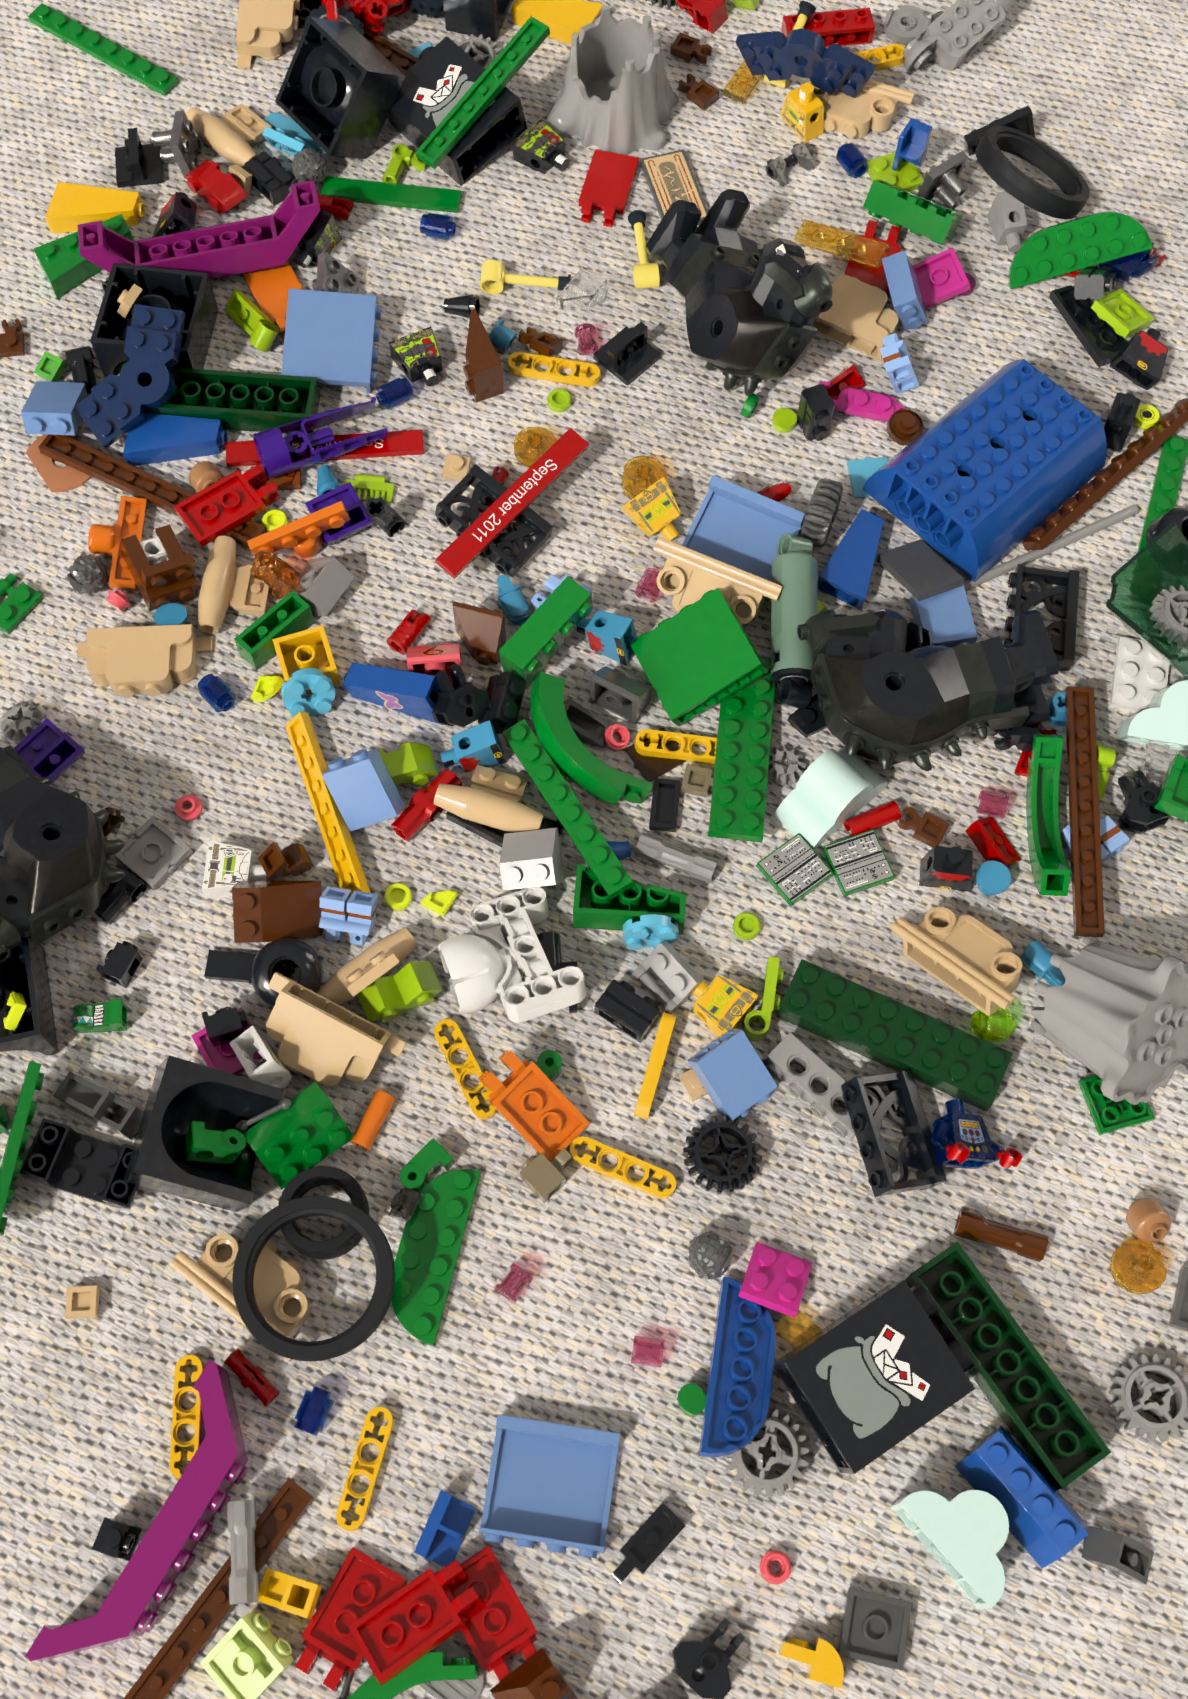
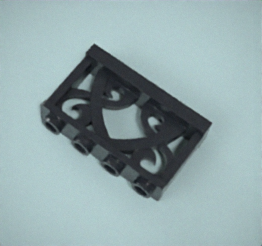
M475 464L453 490L436 505L435 516L440 524L450 527L459 537L479 517L478 510L484 512L490 507L483 505L486 504L485 500L489 499L494 503L507 489ZM470 485L475 488L472 498L462 495ZM463 502L470 505V508L466 506L457 508V510L464 513L462 517H459L451 510V506L454 503ZM527 507L515 519L519 524L513 526L516 531L509 525L506 528L507 533H501L480 554L482 558H488L493 562L497 570L502 574H509L513 577L551 536L553 526L530 507ZM531 535L536 537L532 541V543L527 548H525L522 539H525ZM515 542L519 547L520 554L518 557L511 559L502 550L507 548L512 554V543Z
M1018 564L1015 572H1010L1008 587L1012 588V594L1008 595L1006 609L1011 610L1005 621V631L1009 632V638H1005L1004 644L1013 643L1012 622L1020 612L1030 611L1036 605L1044 602L1046 609L1052 615L1061 618V621L1049 624L1046 630L1047 633L1054 630L1060 634V637H1054L1051 634L1049 639L1054 653L1058 654L1055 656L1059 670L1069 671L1075 659L1080 571L1069 570V572L1024 567L1023 564ZM1025 581L1037 582L1041 587V591L1038 592L1037 587L1033 584H1030L1031 591H1025L1022 583ZM1047 584L1061 585L1057 587L1047 588ZM1021 598L1024 599V600H1026V601H1025L1024 603H1022V605L1020 606ZM1050 599H1052L1053 604L1054 602H1060L1062 606L1055 608L1051 604Z
M911 1070L865 1077L857 1076L841 1085L843 1099L846 1102L851 1125L860 1148V1155L863 1158L869 1184L875 1197L919 1189L926 1190L947 1181ZM888 1085L890 1093L885 1096L879 1086ZM865 1089H869L873 1093H875L878 1100L872 1095L867 1096ZM885 1114L894 1124L901 1127L904 1138L900 1141L898 1151L890 1146L879 1134L881 1122ZM899 1166L900 1178L898 1181H894L892 1174L897 1171ZM908 1170L915 1172L917 1179L908 1180Z

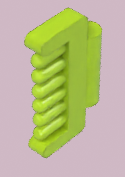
M356 474L355 480H345L344 485L350 482L355 492L357 490L360 500L363 491L362 501L364 502L367 500V496L368 501L373 498L375 492L374 499L379 498L381 493V498L384 501L386 500L387 504L392 503L395 488L393 483H386V476Z

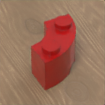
M676 0L682 11L685 9L694 19L692 23L712 34L728 19L725 0Z
M205 160L184 175L189 189L206 199L211 208L220 214L227 212L248 196L230 173L224 175L220 170L219 164L211 160Z

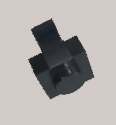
M1014 727L1012 730L1002 729L999 735L1005 739L1001 741L994 740V745L999 750H1007L1011 746L1016 745L1018 750L1031 752L1034 734H1041L1038 728Z

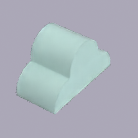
M1188 680L1177 682L1156 693L1151 699L1148 709L1136 713L1122 722L1118 728L1116 740L1188 752Z
M846 747L838 752L835 749H830L807 768L800 777L796 788L779 805L774 817L794 836L800 833L807 843L816 850L844 825L845 820L852 818L882 792L888 783L857 754L853 757L849 756Z
M968 1490L945 1499L940 1494L932 1491H917L899 1498L890 1506L979 1609L992 1608L999 1601L1005 1587V1574L1003 1566L995 1554L1003 1547L1007 1540L1009 1521L1004 1507L994 1496L981 1490Z

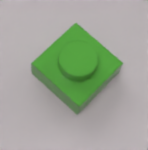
M45 351L34 373L50 382H59L68 363Z

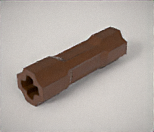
M963 1209L959 1211L954 1229V1235L1003 1248L1038 1262L1043 1260L1048 1244V1236L992 1221L982 1215Z

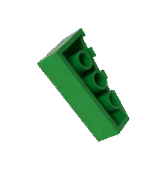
M880 179L873 180L863 208L869 210V215L879 219L881 216L887 218L890 224L897 227L904 226L910 229L911 233L928 237L931 241L940 245L953 240L963 216L962 213Z
M122 214L102 221L103 226L134 241ZM78 231L33 248L40 267L57 300L63 297L64 293L72 288H77L82 284V281L92 275H97L103 269L80 255Z
M567 576L501 647L499 655L503 671L512 672L526 681L527 689L568 636L574 631L582 618H586L593 608L592 594Z
M577 864L573 928L623 931V924L629 919H632V923L640 921L641 915L659 914L670 917L673 924L676 921L679 934L683 935L686 894L654 885L648 887L638 884L637 880L632 879L633 887L610 900L593 872L588 870L587 866Z

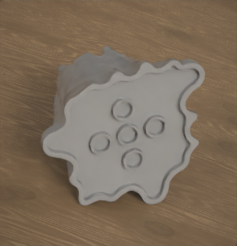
M604 5L601 7V15L594 23H589L581 27L579 33L572 34L565 81L559 95L555 99V105L546 116V123L562 138L578 136L581 138L582 147L597 146L603 151L623 155L631 154L637 149L660 150L665 147L666 134L660 123L670 119L671 109L678 104L679 97L672 90L667 79L660 45V35L654 33L650 16H643L642 25L635 19L628 17L620 22L610 14V7Z
M1085 937L1082 942L1087 944V946L1081 949L1079 956L1063 958L1054 954L1050 958V964L1059 968L1066 980L1062 986H1052L1042 981L1036 984L1035 991L1044 995L1045 1007H1035L1031 1010V1014L1040 1024L1033 1020L1030 1028L1039 1032L1102 1079L1100 1088L1105 1097L1115 1102L1125 1099L1133 1105H1137L1139 1102L1148 1103L1158 1087L1166 1088L1175 1070L1185 1075L1188 1074V964H1184L1173 957H1166L1163 960L1152 959L1096 941L1090 937Z

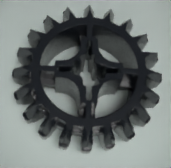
M727 1115L723 1116L722 1123H718L717 1117L712 1116L711 1125L707 1121L702 1120L700 1123L702 1130L698 1127H693L691 1132L695 1137L687 1136L686 1143L690 1146L684 1147L683 1154L691 1157L684 1159V1165L693 1166L688 1171V1175L691 1177L699 1174L695 1184L699 1186L704 1180L707 1181L705 1190L708 1192L711 1190L712 1184L717 1185L716 1192L720 1195L723 1186H727L728 1193L733 1194L734 1183L738 1189L743 1190L745 1187L743 1179L751 1183L754 1179L751 1173H758L760 1169L755 1163L761 1162L762 1156L755 1152L761 1149V1145L752 1143L757 1135L755 1133L746 1135L749 1125L745 1124L740 1129L738 1127V1118L734 1119L733 1124H729ZM724 1134L735 1137L742 1146L728 1143ZM713 1135L714 1147L706 1150L705 1154L699 1155L700 1144L707 1137ZM719 1145L721 1149H723L724 1153H729L726 1158V1163L724 1162V1160H722V1157L720 1155L716 1156V1154H718ZM741 1155H746V1163L743 1168L737 1173L732 1174L731 1161L739 1158ZM703 1163H706V1165H716L723 1176L711 1173L703 1166Z

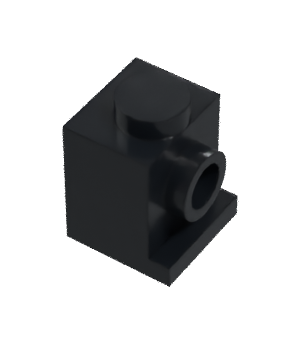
M123 941L122 944L117 942L114 949L109 950L107 953L105 965L99 964L96 970L103 978L127 988L143 958L138 952V947L127 941Z
M224 1007L217 1010L213 1015H209L207 1011L201 1013L208 1038L214 1047L233 1041L245 1032V1026L249 1025L244 1009L238 1011L236 1007Z
M104 1517L92 1550L129 1561L142 1529Z

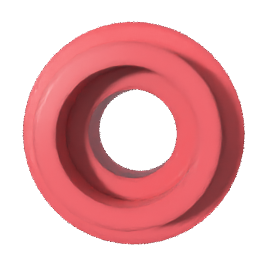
M119 589L115 592L112 590L108 591L109 596L106 598L108 602L118 607L122 612L126 607L130 608L131 604L128 603L130 597Z
M613 724L605 730L604 741L610 749L619 751L629 744L630 733L626 727L620 724ZM613 734L619 737V742L614 740Z
M185 795L177 800L175 812L180 819L191 821L200 816L202 803L194 795ZM192 804L190 809H184L185 805Z
M773 1550L767 1552L762 1557L759 1566L760 1573L768 1583L781 1584L789 1578L791 1562L783 1552ZM772 1561H777L781 1565V1571L778 1574H773L769 1569Z

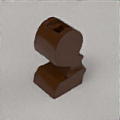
M273 842L258 857L267 877L273 880L278 876L285 878L290 874L292 876H299L313 867L305 847L299 843H293L281 850L278 843Z

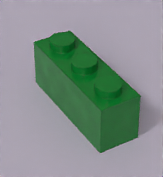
M292 590L234 638L239 654L256 670L259 669L276 654L272 639L304 631L314 622L311 607Z

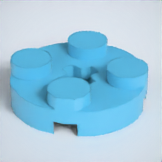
M316 668L297 670L291 674L292 678L287 683L285 680L282 684V700L284 706L293 717L299 712H308L309 716L312 717L326 714L331 710V704L335 699V688L332 679L322 674L321 670ZM311 689L313 693L309 696L302 695L306 694V690Z
M641 915L640 921L632 923V919H629L623 924V940L626 942V948L629 950L649 947L655 949L660 942L666 940L671 944L679 937L678 923L676 921L674 924L671 923V918L665 915Z

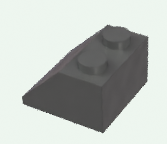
M607 666L593 673L590 677V701L636 724L651 701L652 689L646 683L640 680L635 681L627 677L622 671L611 669Z

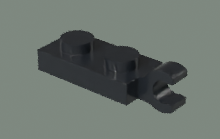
M662 1503L620 1549V1553L626 1559L610 1576L620 1585L634 1568L643 1574L686 1525Z

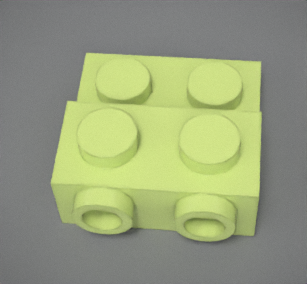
M251 1611L243 1616L200 1663L229 1699H258L295 1661L290 1655L292 1653L290 1644L282 1638L277 1639L269 1630L271 1628L269 1619L261 1613L256 1614L254 1611Z

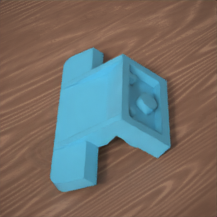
M277 112L270 113L263 119L275 129L273 130L266 126L262 133L270 146L293 157L297 152L303 151L307 147L317 151H324L294 120Z

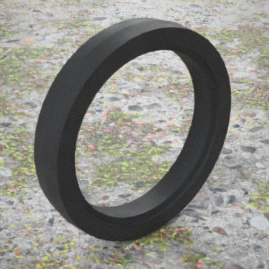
M992 126L983 135L976 148L977 160L989 177L1011 196L1038 212L1058 219H1072L1083 209L1090 197L1088 184L1072 164L1048 145L1022 131L1007 126ZM1001 151L1018 156L1041 170L1060 187L1064 194L1051 190L1024 174Z
M307 1196L287 1201L262 1216L249 1230L241 1243L236 1255L232 1276L234 1300L246 1328L257 1341L270 1351L289 1359L310 1362L341 1356L367 1340L378 1328L389 1309L395 1286V1264L390 1244L379 1225L366 1212L346 1201L327 1196ZM326 1216L348 1223L359 1231L368 1242L376 1266L374 1292L362 1316L343 1333L321 1341L294 1340L272 1328L264 1319L257 1306L253 1289L256 1262L268 1240L287 1224L301 1218Z

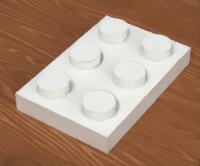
M1120 636L1117 644L1109 707L1138 713L1148 709L1153 696L1167 687L1172 646Z

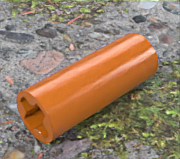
M376 1090L353 1135L354 1137L350 1141L353 1145L358 1147L360 1144L362 1149L370 1151L396 1100L392 1095Z

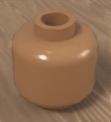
M202 461L192 467L188 477L190 484L198 493L224 478V475L216 464L210 461Z
M1142 1198L1135 1200L1129 1206L1126 1213L1128 1226L1143 1242L1151 1243L1162 1240L1171 1228L1170 1216L1155 1199Z

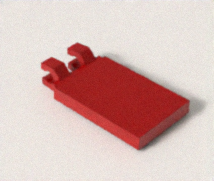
M595 149L579 197V206L582 207L581 213L583 214L581 217L582 222L590 223L594 209L604 211L605 220L603 226L613 227L616 214H624L639 165V157Z
M869 220L865 234L856 237L844 275L855 277L866 284L879 287L888 295L889 287L882 259L901 252L902 248L900 244H897L900 227L891 225L887 241L874 238L878 222Z
M258 464L243 474L239 469L175 505L174 509L199 545L203 547L218 536L224 535L265 511L268 505L280 499V495L273 481L256 490L257 487L267 481L264 475L265 471Z
M488 1545L459 1564L467 1578L449 1590L454 1598L473 1587L483 1602V1605L477 1610L465 1616L467 1621L464 1622L465 1626L460 1630L481 1669L484 1670L486 1668L488 1673L494 1670L499 1681H502L511 1673L505 1662L520 1651L527 1660L537 1652L533 1642L538 1640L536 1637L538 1632L491 1547Z
M352 1547L301 1636L305 1639L302 1644L306 1648L295 1667L308 1675L316 1659L321 1655L333 1663L323 1685L336 1692L345 1673L348 1672L352 1675L354 1670L357 1672L365 1658L348 1626L403 1588L407 1579Z
M457 1560L435 1573L429 1568L348 1626L381 1686L464 1627V1622L467 1621L465 1616L470 1615L483 1605L473 1587L454 1598L449 1590L467 1578Z

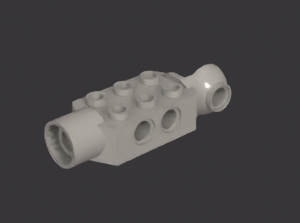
M957 0L927 27L921 41L915 38L906 46L902 53L905 56L906 71L910 73L914 69L920 70L930 58L941 68L953 71L998 32L1006 17L1005 12L1017 0Z

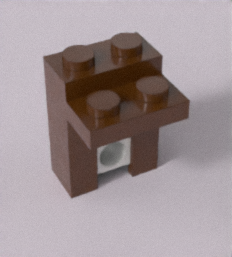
M170 525L156 528L155 532L158 537L139 542L136 535L121 539V554L149 611L158 609L168 603L188 602L198 595V581L194 575L195 560L191 553L184 555Z

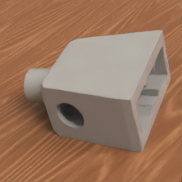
M1006 191L997 192L987 218L997 246L1007 244L1009 252H1017L1022 246L1021 238L1027 228L1024 204Z

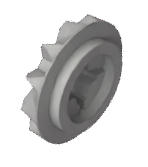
M22 701L20 704L12 703L10 708L7 710L3 709V715L0 718V729L7 738L22 741L43 722V717L40 710L34 704H28L25 701ZM23 714L26 721H21L18 728V724L14 720L19 719L20 715Z
M786 745L779 748L774 747L769 755L768 778L772 782L784 786L797 783L806 770L804 755H801L796 750V747L793 749L786 747ZM784 756H786L787 763L792 764L788 766L786 773H784L783 766L778 765L782 762Z

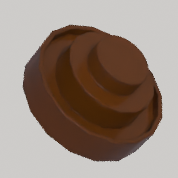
M902 409L896 411L891 415L887 423L889 437L899 445H909L924 431L922 418L912 410Z

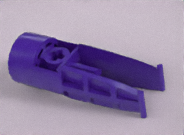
M372 397L371 401L328 410L253 434L254 443L268 479L343 455L381 438L386 440L388 429L385 428L321 447L314 451V447L335 441L333 432L330 427L307 434L308 431L374 409L376 398ZM292 431L287 437H283V433ZM298 441V445L301 444V448L296 449L293 446V442ZM307 451L309 452V458L292 463L291 458L296 460L302 459L307 454Z

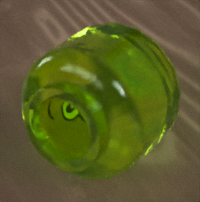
M1000 1006L990 1017L979 1009L971 1017L972 1032L978 1038L987 1042H1005L1016 1027L1015 1019L1012 1017L1009 1009L1006 1008L1004 1010Z

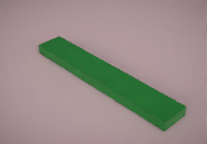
M329 176L325 177L321 193L323 196L347 199L356 203L458 213L462 196L461 190Z

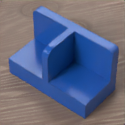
M914 118L910 119L899 136L892 170L897 171L904 160L921 167L925 160L933 126Z
M440 1491L414 1553L444 1567L454 1562L475 1513V1507Z

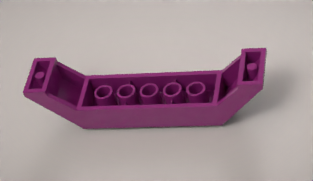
M314 180L291 184L292 190L273 215L132 241L103 226L102 220L79 224V252L83 258L108 272H111L113 263L203 272L208 273L210 279L219 277L227 278L239 273H252L255 270L265 268L274 269L286 263L320 212Z
M209 1360L193 1386L195 1390L199 1391L206 1437L95 1616L64 1626L44 1625L25 1655V1658L28 1660H49L142 1636L145 1631L149 1633L157 1623L160 1616L156 1613L163 1601L167 1603L175 1593L178 1586L174 1583L181 1571L185 1573L192 1565L196 1556L192 1553L199 1541L204 1543L213 1529V1525L210 1522L216 1512L221 1514L224 1511L227 1502L231 1498V1496L227 1495L234 1483L238 1485L243 1480L248 1470V1467L245 1466L248 1461L228 1372L217 1363Z

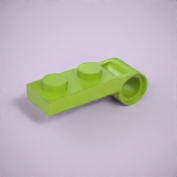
M234 290L224 311L251 336L249 342L252 346L260 351L269 352L280 331L279 328L241 291Z
M769 956L767 961L761 1010H753L745 1017L743 1032L748 1040L752 1042L762 1041L767 1036L773 1010H779L781 995L776 994L777 984L782 985L784 968H779L780 958ZM751 1022H759L764 1029L754 1031L750 1028L749 1024Z

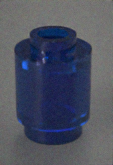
M854 143L843 144L838 149L836 160L849 176L852 175L853 178H859L865 174L868 169L867 159Z
M435 213L422 215L420 232L425 234L426 237L448 241L450 236L453 237L455 235L456 223L453 222L451 216Z
M398 377L379 386L376 399L381 407L385 406L389 410L408 401L414 395V392L406 377L402 379Z
M208 674L199 681L197 686L199 694L216 712H225L233 707L236 695L219 676Z
M315 1386L312 1392L306 1390L295 1415L297 1421L294 1427L317 1436L319 1430H323L334 1403L333 1400L329 1399L331 1393Z

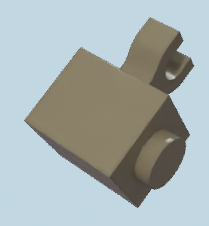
M565 1148L551 1162L542 1153L536 1158L532 1155L521 1165L520 1178L545 1203L566 1184L565 1177L560 1172L572 1162V1156Z

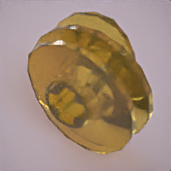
M528 427L520 431L515 437L514 453L516 459L522 465L530 468L557 439L553 433L545 428Z
M637 456L628 460L624 466L622 476V490L624 494L632 500L664 477L666 480L665 467L660 461L649 456Z
M1130 1240L1117 1247L1111 1256L1110 1269L1112 1277L1127 1292L1137 1295L1149 1294L1160 1288L1166 1279L1165 1261L1160 1251L1151 1243L1142 1240ZM1137 1261L1141 1263L1140 1267L1144 1268V1271L1140 1273L1137 1271L1138 1267L1134 1266V1263Z

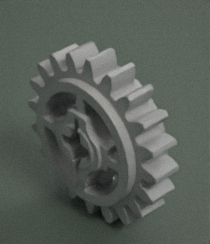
M471 34L470 39L462 36L461 42L454 40L460 48L485 69L501 52L497 42L492 43L490 37L483 40L481 34L478 39L474 38V35Z
M1182 585L1178 590L1171 586L1168 591L1163 589L1152 601L1153 605L1149 609L1152 615L1149 619L1157 621L1153 628L1160 629L1161 633L1159 636H1166L1169 644L1176 642L1179 649L1182 645H1186L1188 649V591H1185Z
M1145 1354L1138 1356V1363L1133 1358L1127 1360L1128 1368L1125 1366L1117 1368L1122 1377L1115 1376L1111 1378V1381L1118 1388L1110 1390L1109 1394L1116 1396L1118 1400L1111 1403L1110 1407L1120 1408L1121 1410L1115 1419L1121 1420L1126 1418L1127 1423L1124 1426V1430L1127 1431L1135 1427V1438L1137 1439L1144 1436L1145 1432L1148 1442H1154L1157 1435L1161 1442L1168 1441L1169 1435L1172 1438L1179 1437L1178 1428L1183 1431L1188 1429V1424L1184 1420L1188 1419V1388L1185 1386L1188 1382V1376L1179 1377L1182 1367L1179 1365L1170 1369V1358H1166L1159 1363L1158 1354L1151 1355L1149 1361ZM1145 1373L1155 1374L1167 1383L1159 1384L1154 1382L1152 1379H1148ZM1135 1380V1382L1137 1383V1385L1135 1386L1137 1390L1136 1399L1132 1402L1131 1387ZM1162 1392L1161 1395L1157 1396L1158 1398L1155 1402L1144 1404L1153 1393ZM1174 1394L1175 1406L1172 1415H1170V1398ZM1142 1411L1148 1412L1153 1417H1157L1160 1423L1150 1422L1140 1416L1139 1413Z
M775 1409L771 1417H766L762 1426L766 1427L765 1433L760 1441L750 1442L741 1450L723 1456L733 1461L725 1468L726 1471H737V1474L732 1479L733 1483L740 1479L744 1480L743 1492L748 1490L750 1486H753L754 1497L757 1498L761 1493V1489H764L767 1499H770L773 1489H776L780 1496L784 1495V1484L793 1490L795 1483L792 1477L803 1479L804 1476L798 1470V1467L808 1466L809 1463L800 1457L809 1453V1449L801 1448L799 1445L806 1439V1436L795 1435L800 1425L795 1424L792 1427L787 1425L790 1419L789 1415H786L780 1421L778 1420V1410ZM777 1431L786 1439L790 1453H786L778 1446ZM769 1440V1452L774 1453V1457L768 1458L763 1466V1455L758 1453V1449H763ZM741 1453L747 1454L754 1460L755 1476L744 1465ZM783 1464L788 1466L780 1477L766 1479L772 1465Z

